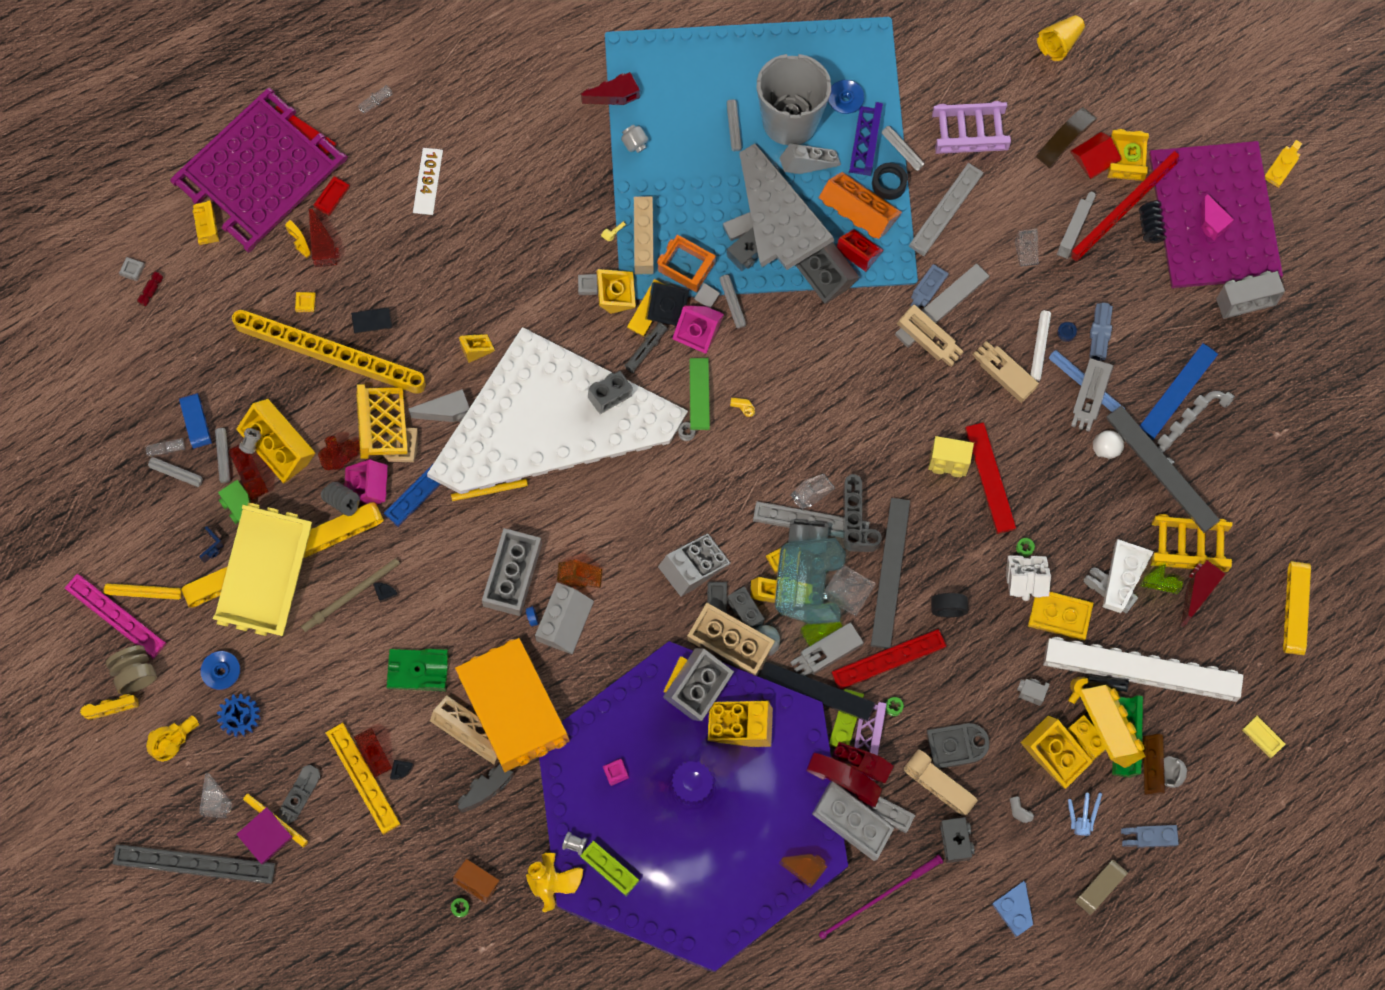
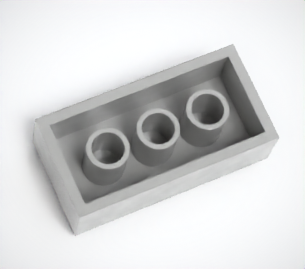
M503 529L482 598L483 607L521 616L542 546L540 537Z

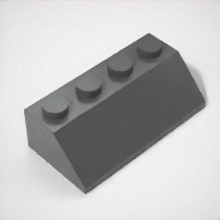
M833 242L796 264V267L825 304L847 291L860 278Z

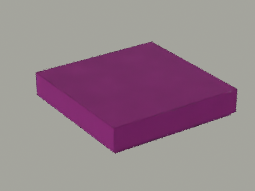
M267 807L236 834L262 865L293 838Z

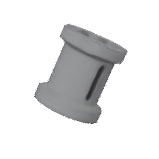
M247 428L239 448L245 453L253 454L256 451V443L260 440L261 433L255 429Z
M568 832L562 849L565 850L567 848L581 855L585 849L587 838L581 839Z

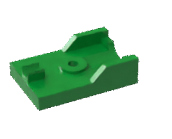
M390 649L387 689L446 692L448 650ZM419 667L420 671L416 672L415 668Z

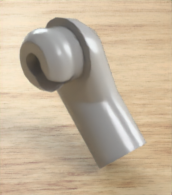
M1020 797L1010 798L1013 817L1023 823L1031 822L1034 815L1031 811L1021 807Z

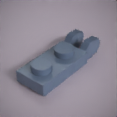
M1177 825L1121 829V834H1136L1137 839L1122 841L1123 847L1178 846Z

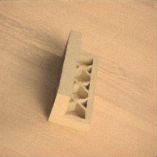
M446 696L433 710L430 722L492 764H495L498 758L487 735L476 732L475 727H482L478 716ZM447 703L453 707L454 712H447L442 708ZM459 716L468 717L470 723L461 722Z

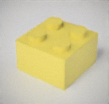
M935 436L928 470H932L936 474L950 473L954 477L966 476L971 463L974 443Z

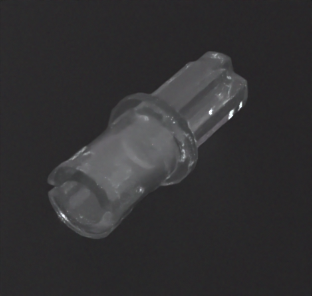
M385 85L376 93H371L370 97L360 103L358 107L361 112L367 113L375 106H380L381 102L393 95V93Z
M183 438L167 442L163 440L162 443L146 446V454L149 457L165 453L168 455L169 452L185 450Z

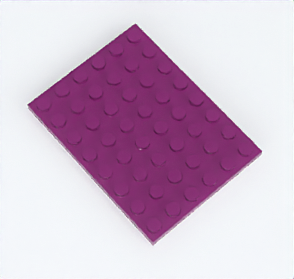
M1258 141L1150 150L1149 158L1152 172L1171 153L1176 151L1179 154L1178 164L1154 186L1156 199L1162 204L1160 208L1163 210V213L1160 215L1164 219L1160 222L1165 223L1163 229L1166 230V233L1163 235L1167 236V238L1164 240L1171 288L1225 284L1232 280L1237 282L1247 276H1260V274L1267 271L1271 273L1278 271L1280 279L1283 277ZM1207 194L1234 219L1230 228L1215 241L1211 237L1206 236L1201 228V203Z

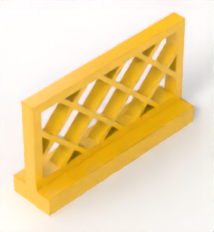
M365 384L357 385L356 398L360 458L368 459L369 455L407 454L403 388H365ZM376 394L380 399L374 402L369 398V395ZM390 394H399V398L395 402L390 400L388 396ZM383 400L390 404L386 410L379 406ZM393 408L400 412L396 418L389 414ZM373 409H377L382 414L375 418L370 412ZM384 416L392 421L387 426L380 422ZM376 424L383 429L378 434L371 430ZM394 424L401 428L397 434L390 429ZM385 432L393 437L388 442L381 438ZM377 440L384 445L382 448L372 449V444ZM398 440L403 444V448H394L391 444Z

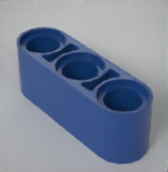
M196 393L179 398L192 448L195 449L212 444L199 394Z

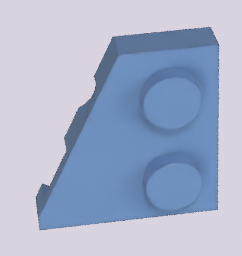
M1024 881L992 904L1015 937L1033 926L1027 888Z

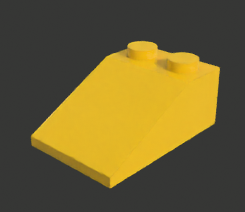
M1047 716L1020 742L1029 754L1064 789L1093 763L1062 723L1051 716Z

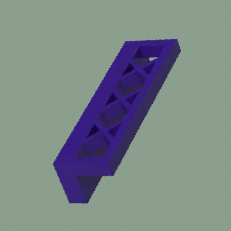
M876 102L875 108L861 106L859 110L849 173L871 176L883 103ZM862 114H873V118L866 122ZM866 127L870 135L864 138L860 131ZM864 144L868 150L861 154L857 147ZM861 159L865 164V169L855 168L854 163Z

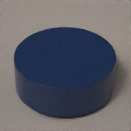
M1070 322L1062 323L1057 330L1058 337L1065 342L1072 341L1077 334L1076 326Z

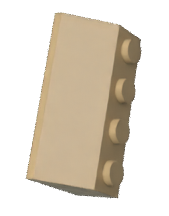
M708 603L704 606L687 635L689 642L707 650L728 664L755 676L759 674L775 643V640Z

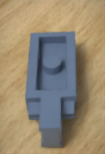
M933 264L913 291L911 299L914 301L910 306L916 305L920 308L922 305L926 307L947 279L949 273Z

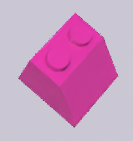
M367 460L345 468L344 486L359 495V505L385 502L388 465Z

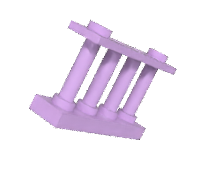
M994 101L992 103L962 105L939 104L934 106L932 117H939L941 138L937 139L935 145L936 154L1009 150L1011 139L1010 136L1003 135L1001 114H1005L1007 102ZM993 114L996 135L987 137L984 133L983 115ZM975 115L977 137L968 138L966 136L965 116ZM957 116L959 138L948 137L946 117Z

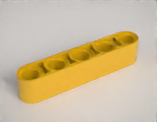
M1290 561L1288 565L1283 639L1284 653L1305 655L1311 577V565L1308 563Z

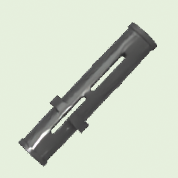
M658 322L651 333L644 337V342L624 365L628 371L634 373L652 348L659 344V339L668 330L666 326ZM654 335H656V337L652 340V342H651L649 345H647V344L651 341V339L654 337ZM643 350H645V351L641 354V356L637 359V361H636V358L639 356V354H640Z

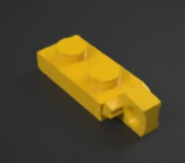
M1296 140L1291 148L1286 146L1266 173V181L1278 188L1281 186L1301 155L1297 153L1302 145L1301 142Z

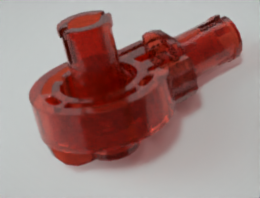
M328 436L324 439L326 446L319 451L318 457L321 466L325 470H339L352 457L357 456V452L360 451L359 439L355 441L348 439L345 442L337 443L335 436Z

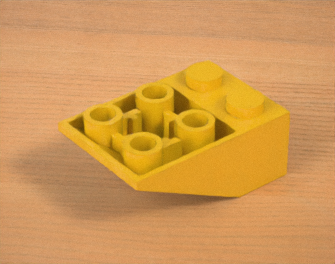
M769 701L714 702L709 709L708 741L748 747H771L772 706Z

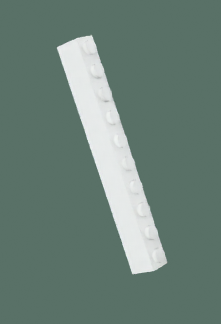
M1060 637L1048 639L1043 662L1044 666L1102 677L1111 676L1114 679L1128 680L1129 682L1234 702L1241 698L1243 675L1238 674L1235 670L1220 671L1219 668L1214 666L1204 668L1199 667L1197 663L1183 664L1176 659H1168L1167 661L1155 655L1146 657L1141 656L1139 652L1125 653L1118 648L1103 649L1101 645L1097 644L1087 646L1083 645V642L1080 641L1066 642Z

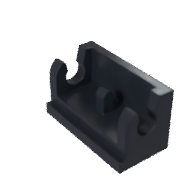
M389 307L351 313L354 334L392 329Z

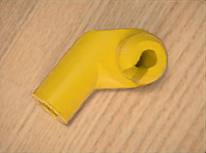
M731 397L730 407L740 408L746 417H752L755 414V408L748 399Z

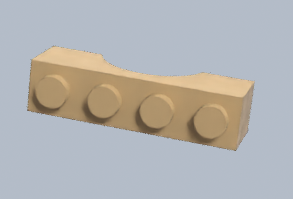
M634 197L635 274H653L652 197Z

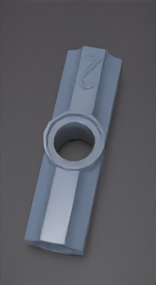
M1108 303L1096 304L1094 322L1090 331L1091 346L1089 358L1097 361L1106 359L1107 346L1112 331L1110 323L1113 306Z

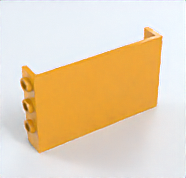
M520 638L509 640L505 645L492 648L487 653L475 656L470 661L455 667L458 677L504 772L517 766H524L530 760L536 757H543L549 751L555 748H562L566 743L570 742Z

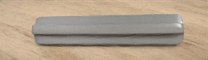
M733 99L727 101L731 149L735 152L741 150L737 102Z
M890 126L883 129L882 134L916 171L920 170L924 166V162Z
M723 275L720 277V282L736 328H743L746 326V322L730 276Z
M218 428L215 430L219 480L221 483H229L231 479L227 434L225 428Z
M154 457L148 463V466L154 470L197 487L203 481V478L197 474Z

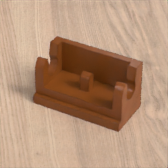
M467 859L453 877L454 884L485 904L488 903L500 881Z

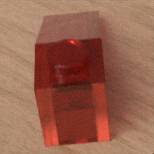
M309 209L313 264L315 267L337 265V258H340L339 247H335L333 239L314 210Z
M239 445L228 449L250 499L252 500L269 492L252 455L240 450Z

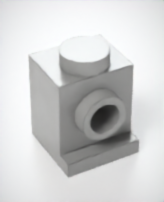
M1030 678V680L1026 679L1025 681L1021 679L1017 688L1020 691L1018 697L1041 706L1049 683H1045L1043 686L1036 679Z

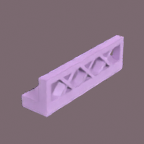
M878 702V705H875L873 709L876 710L875 718L866 722L863 726V720L859 719L854 744L855 748L859 749L865 745L870 753L878 755L886 703ZM866 726L873 732L872 736L867 740L861 735V730Z

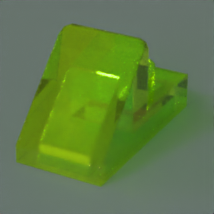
M1163 564L1144 577L1140 587L1178 594L1182 589L1183 582L1178 581L1175 577L1164 578L1166 564Z

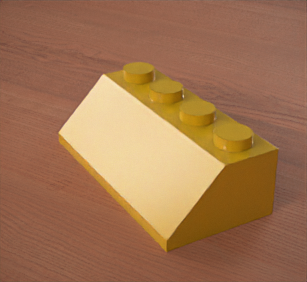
M269 399L253 403L236 428L243 438L247 428L255 429L261 433L260 440L256 443L255 452L283 484L303 470L316 454Z
M1107 685L1078 692L1112 761L1126 768L1146 757L1143 752L1145 749L1144 745L1136 738L1134 734L1136 729L1131 722H1128L1126 717L1128 713L1124 706L1120 705L1118 701L1120 699L1119 694L1114 688L1111 689Z

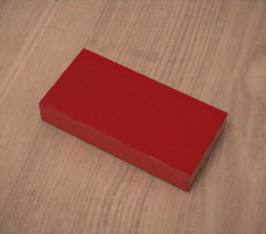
M334 176L313 204L314 208L330 216L349 190L350 185Z

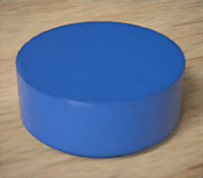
M534 607L526 608V615L530 626L539 625Z

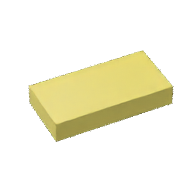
M1258 716L1242 730L1270 759L1285 745Z

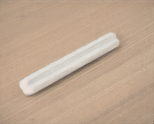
M1045 310L1040 313L1031 376L1036 381L1041 379L1051 312Z

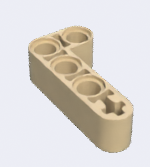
M917 750L905 765L904 771L957 813L966 817L978 800L931 764L932 760L926 753Z

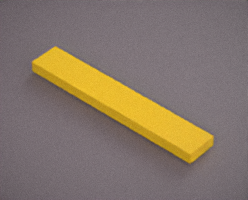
M341 723L325 732L382 834L384 835L400 826L401 824L345 725Z

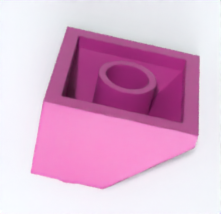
M684 306L672 339L706 354L719 330L724 314L709 307Z

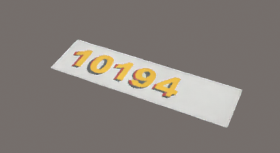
M423 148L413 213L433 215L443 150Z

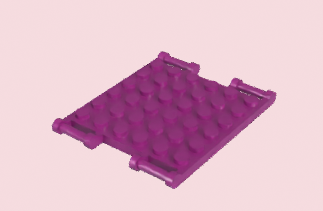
M267 88L170 180L174 186H178L184 191L194 204L202 203L204 198L208 196L229 215L230 218L221 228L226 233L229 232L244 246L243 249L248 253L339 165L345 163L348 158L347 155L340 153L331 145L322 133H319L310 141L287 120L296 114V110L286 105L274 94L275 91L271 88ZM270 99L284 113L279 114L266 100ZM319 144L335 157L333 161L317 147ZM186 176L201 191L195 193L182 179ZM236 223L240 225L252 238L248 241L233 225Z

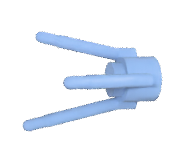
M1089 793L1085 794L1083 818H1077V821L1075 820L1072 800L1068 799L1071 829H1075L1074 834L1090 836V831H1093L1102 793H1099L1090 822L1087 818Z

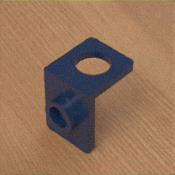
M207 526L205 530L215 540V543L199 556L203 563L207 562L210 558H215L220 553L219 550L224 547L218 537Z

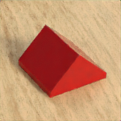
M1103 132L1098 133L1070 151L1090 179L1107 170L1111 163L1117 164L1122 161L1112 138Z
M855 229L841 236L837 244L841 254L865 272L883 252V249Z

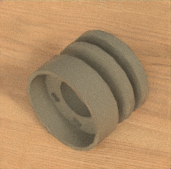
M137 645L125 648L110 656L105 662L107 668L110 669V675L115 677L113 682L117 692L121 695L131 694L144 689L157 679L153 666L147 663L149 657L144 646Z

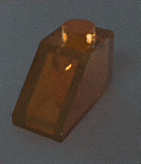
M575 559L558 563L557 582L570 586L601 587L602 568Z
M812 854L783 857L779 862L781 866L810 888L813 887L827 868L823 858L818 855L813 856Z

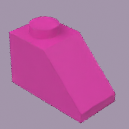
M1207 194L1201 203V228L1206 236L1211 237L1215 241L1230 228L1234 219Z

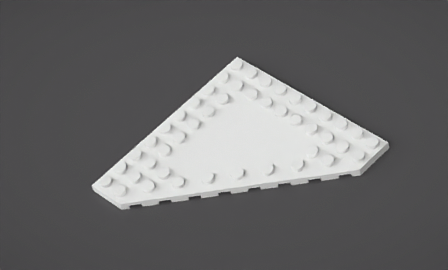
M522 327L430 468L427 477L460 494L468 493L469 490L493 487L498 483L518 481L523 477L531 475L534 477L556 469L563 470L581 463L588 464L600 461V459L606 457L613 458L625 455L626 452L646 450L659 444H670L679 426L687 416L688 411L628 381L633 387L632 397L599 414L588 399V388L595 382H601L612 372ZM614 385V386H613V387H615V388H620L619 385ZM598 394L597 396L604 397L605 395Z

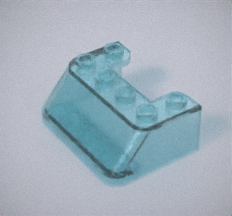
M836 538L790 542L782 546L775 597V608L781 615L808 624L840 622V608L834 603L823 604L826 571L839 570L845 564L846 552Z

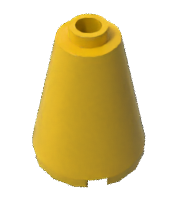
M1074 15L1042 29L1038 33L1039 37L1037 38V44L1041 52L1045 56L1049 55L1052 57L1051 60L1053 61L1063 60L1085 29L1083 19Z

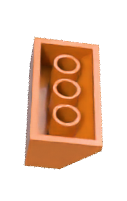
M843 172L829 179L819 196V199L826 206L833 207L838 211L839 215L849 218L855 226L865 229L870 236L878 239L888 232L902 213Z

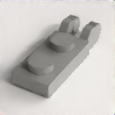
M1092 568L1090 570L1091 576H1086L1084 582L1088 587L1095 589V591L1105 597L1109 575H1106L1097 568ZM1132 593L1123 612L1127 613L1136 602L1138 597Z

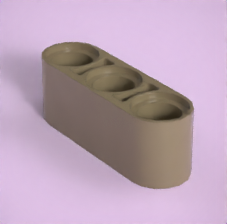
M1112 859L1075 902L1091 915L1128 872Z

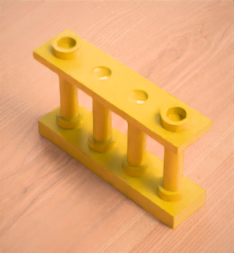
M1166 514L1155 516L1152 525L1159 526L1158 552L1154 553L1151 557V566L1195 569L1199 563L1203 565L1208 560L1221 571L1228 572L1232 567V559H1226L1224 556V533L1231 529L1232 522L1219 519L1220 522L1210 529L1217 531L1216 556L1210 558L1205 555V533L1202 532L1192 519L1173 518ZM1167 527H1178V553L1176 555L1166 552ZM1186 528L1197 529V555L1187 556Z

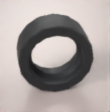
M884 163L874 171L872 178L873 191L882 199H897L905 192L908 180L907 174L898 164ZM884 173H893L900 178V186L894 190L884 189L879 184V177Z
M958 593L934 595L931 598V612L938 617L952 618L964 616L968 613V597Z

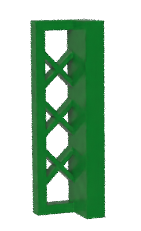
M1137 695L1132 698L1120 697L1118 701L1128 713V716H1126L1127 720L1134 725L1136 729L1134 734L1142 742L1143 696ZM1142 759L1126 768L1113 761L1112 775L1128 778L1140 775Z

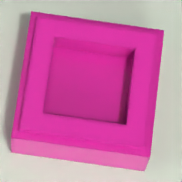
M622 759L603 766L611 786L629 778Z

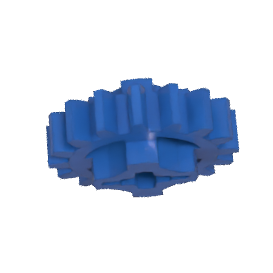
M233 694L230 701L225 698L226 704H220L219 706L222 711L217 712V715L221 717L217 720L219 724H222L220 728L223 731L227 729L226 733L229 736L234 732L236 738H238L239 733L246 737V731L253 733L252 727H258L255 721L261 720V717L257 715L261 711L256 707V701L251 702L250 696L244 699L243 694H240L239 698H236ZM240 704H245V705L249 706L250 708H248V707L243 708V707L240 706ZM238 710L241 712L240 722L236 718L238 716ZM229 723L236 724L238 728L231 727Z

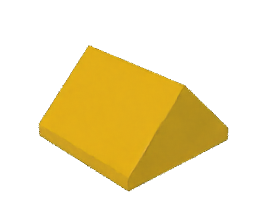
M597 270L600 307L610 314L636 307L633 272Z

